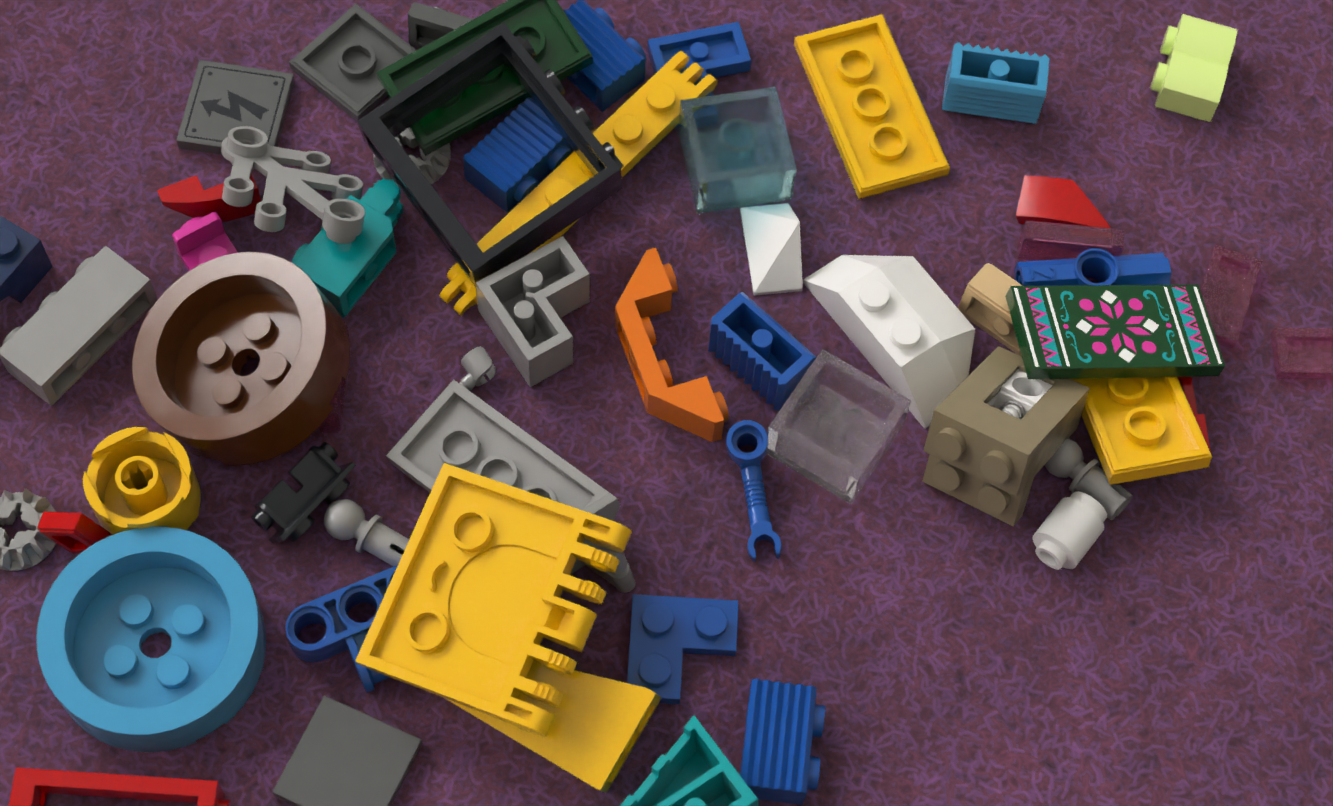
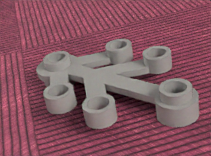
M239 126L232 128L228 132V137L222 141L221 153L233 166L231 175L224 180L222 199L231 206H248L252 203L254 183L250 180L252 170L256 169L267 177L263 200L256 205L254 224L257 228L267 232H277L284 228L287 209L283 205V200L286 192L323 220L322 227L330 240L343 244L351 243L356 239V236L361 234L365 209L359 203L347 199L349 195L359 200L361 199L363 182L358 177L347 174L338 176L329 174L331 158L323 152H304L270 146L267 135L257 128ZM281 164L299 166L300 169L283 167ZM314 189L332 191L331 197L333 199L328 201Z

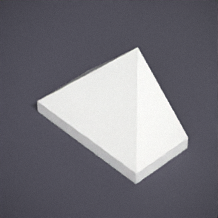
M789 203L741 207L740 213L753 296L802 291L800 221Z

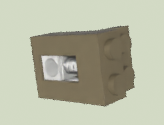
M998 346L934 409L923 450L929 454L922 482L1014 526L1023 515L1034 476L1058 451L1064 441L1078 428L1090 388L1071 379H1028L1022 356Z

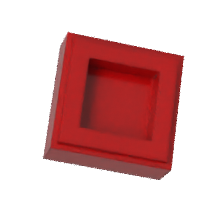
M44 511L37 526L40 533L71 553H82L93 544L113 535L82 513Z

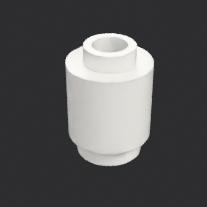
M1079 491L1073 492L1070 497L1062 498L1033 535L1032 539L1036 546L1035 552L1038 558L1054 569H1061L1062 567L1074 569L1104 531L1103 522L1107 518L1104 507L1090 495Z

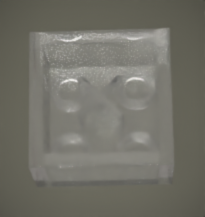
M822 349L769 425L767 431V454L852 504L903 428L911 400Z

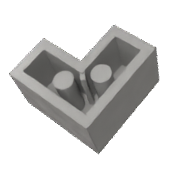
M562 236L476 282L479 313L529 387L573 364V336L560 318L590 302V274Z

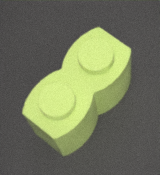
M1182 14L1177 28L1168 26L1160 53L1169 55L1167 63H1158L1150 90L1159 92L1155 107L1211 122L1223 92L1238 29Z

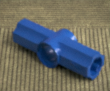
M1092 248L1083 251L1077 258L1017 262L1014 270L1015 281L1023 286L1171 285L1169 258L1165 257L1164 253L1113 256L1103 249ZM1085 276L1093 277L1100 283H1092Z

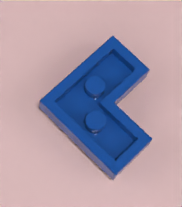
M739 22L648 39L647 51L654 74L679 51H683L690 57L687 65L680 71L681 74L695 62L704 69L700 78L694 83L695 85L708 74L716 78L750 71L751 58ZM712 91L698 105L694 106L674 128L716 120L718 109Z
M633 594L627 683L645 687L662 697L659 703L680 704L683 653L736 656L738 600Z

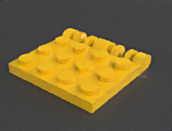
M443 463L355 662L372 671L496 717L531 733L546 737L555 715L540 707L517 699L519 693L521 692L538 701L559 707L564 695L551 685L527 679V674L533 660L558 673L573 674L577 662L570 657L540 646L541 641L544 637L556 644L582 652L597 614L583 606L561 599V594L564 590L578 598L602 604L606 591L594 582L583 581L582 579L570 576L576 559L600 571L616 572L620 562L617 557L583 544L586 539L603 548L623 553L632 531L615 521Z

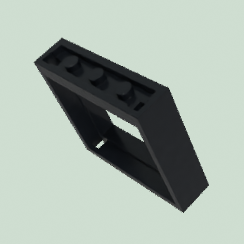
M504 22L357 121L364 142L393 180H395L396 184L475 287L476 282L523 258L623 188L621 168L624 165L615 155L613 146L608 142L601 145L592 133L595 129L586 112L578 105L574 108L569 105L563 97L565 89L557 76L550 69L545 72L541 70L534 61L537 56L527 39L524 41L520 35L515 37ZM505 63L594 176L491 248L482 252L394 137Z

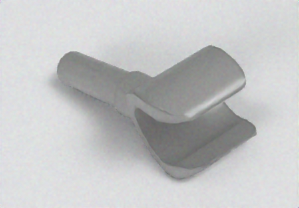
M483 347L472 349L462 358L461 365L468 374L460 380L459 384L471 391L475 386H481L488 382L483 375L486 374L491 380L496 374V368L492 363V359Z

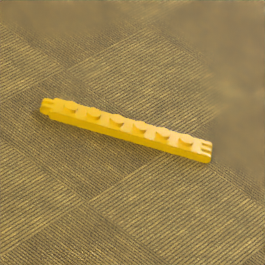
M679 51L593 132V135L601 145L608 142L615 149V155L624 165L621 168L622 177L679 124L694 106L698 105L705 96L713 91L718 83L717 79L708 74L695 85L694 83L704 71L696 62L691 64L681 74L680 71L687 65L690 59L683 51ZM573 151L477 243V246L482 252H485L594 175L577 153ZM578 220L567 226L565 229H563L555 236L544 242L542 245L534 249L532 252L560 238ZM456 263L448 271L446 277L450 282L443 288L439 297L448 304L463 291L465 294L454 306V310L462 316L468 308L474 304L478 305L477 292L474 284L458 263Z

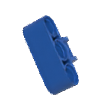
M398 565L294 609L288 616L285 626L286 635L294 654L303 661L314 663L348 650L366 693L374 691L375 684L391 678L362 667L355 662L376 614L369 621L359 623L349 619L348 613L353 606L359 603H369L378 611ZM315 623L326 628V634L317 643L306 644L298 640L299 632L306 625Z

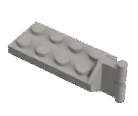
M454 379L386 455L393 466L429 493L434 486L443 463L612 521L620 508L618 498ZM585 539L583 544L607 552L619 559L620 562L616 572H603L576 559L570 575L586 565L616 587L618 591L627 593L633 590L635 579L624 552H615Z

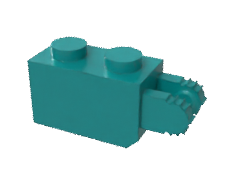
M384 178L377 180V183H373L374 187H370L360 200L349 195L347 199L359 203L365 209L363 230L360 235L356 236L353 242L345 244L334 242L326 236V231L321 226V231L310 244H303L292 259V263L310 277L343 318L346 317L397 253L393 227L397 224V219L401 218V214H403V203H400L401 190L395 183V180Z

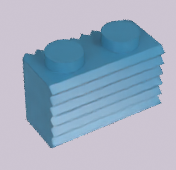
M958 42L953 46L945 77L942 110L1037 124V119L1046 97L1050 59L1046 54L1039 57L1034 53L1030 56L1027 52L1020 54L1017 50L1013 53L1008 49L1001 52L998 47L994 50H991L988 46L982 49L979 45L972 47L968 43L963 46Z

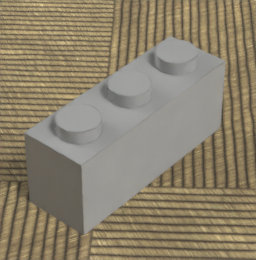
M104 246L94 257L85 259L77 268L75 276L59 291L49 294L42 301L39 310L23 326L16 327L6 336L0 347V359L7 372L52 406L155 304L157 296L151 280L110 248Z

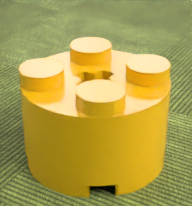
M131 427L111 434L96 446L91 454L92 460L87 472L84 471L83 489L99 523L108 532L114 535L122 531L148 527H171L187 530L199 515L201 502L199 482L185 449L173 436L166 433L163 435L148 431L144 427Z

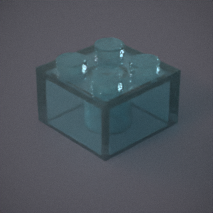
M776 87L680 100L678 133L697 214L792 199L797 169Z

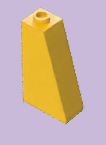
M533 660L526 678L538 683L551 685L564 695L559 707L533 699L521 692L519 693L517 699L540 707L555 715L546 737L531 733L496 717L448 700L597 790L607 793L662 697L645 687L575 670L571 675L568 673L561 674Z

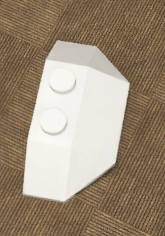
M841 255L803 279L804 285L923 428L929 427L934 409L969 376L975 328L913 256Z

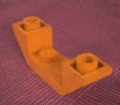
M656 247L648 249L615 306V329L648 414L708 441L715 442L721 440L724 422L729 420L728 408L720 391L713 393L707 376L673 386L672 375L666 360L657 361L652 346L657 344L649 317L671 310L672 293L678 291V286L670 263L662 264Z

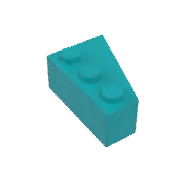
M693 715L683 727L684 733L665 756L662 754L651 767L652 772L633 796L629 794L620 805L758 806V798L695 715Z

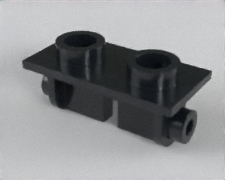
M323 442L319 447L312 446L288 472L301 486L298 491L295 492L284 480H280L260 502L256 503L254 507L257 511L251 516L252 520L264 531H267L271 526L277 531L269 539L272 543L282 542L286 538L294 542L315 521L309 514L323 500L330 504L346 490L350 482L345 477L356 465L350 462L338 466L334 461L339 455L326 442Z

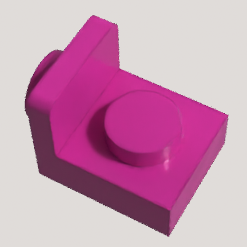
M212 212L204 217L193 218L172 234L178 255L188 271L214 258L238 253L226 235L222 220L217 212Z

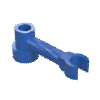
M743 420L730 428L726 443L730 458L740 466L745 489L744 493L746 494L745 498L747 499L746 503L748 504L751 530L747 543L748 555L755 562V544L760 540H768L774 545L776 558L779 559L781 555V540L778 534L772 530L761 470V461L768 451V435L759 423ZM745 445H750L755 448V450L750 453H744L739 449Z

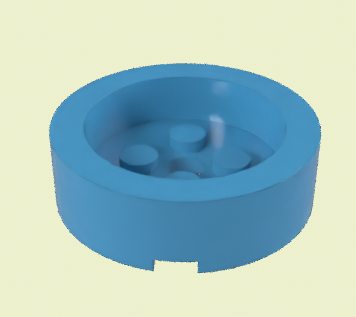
M171 527L135 528L122 531L84 550L65 567L54 581L41 608L37 626V653L43 676L69 716L78 726L96 739L117 748L137 752H160L185 747L195 743V740L204 737L222 724L230 721L252 694L259 680L266 652V631L263 615L251 584L239 564L227 551L211 540L190 531ZM163 632L171 637V647L165 655L158 658H150L142 653V644L150 635Z

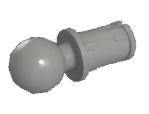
M1066 439L1044 466L1050 474L1058 478L1070 477L1073 479L1069 490L1072 493L1076 491L1083 492L1096 499L1106 510L1107 518L1113 520L1127 507L1133 495L1120 484L1109 485L1105 472L1099 468L1100 462L1097 459H1093L1088 464L1084 463L1083 452L1077 442Z
M349 499L335 501L326 509L324 526L333 538L339 540L356 538L358 540L355 547L357 552L363 553L366 550L393 567L399 564L402 555L394 550L399 549L404 552L409 539L382 524L381 516L375 515L368 522L365 520L362 507Z

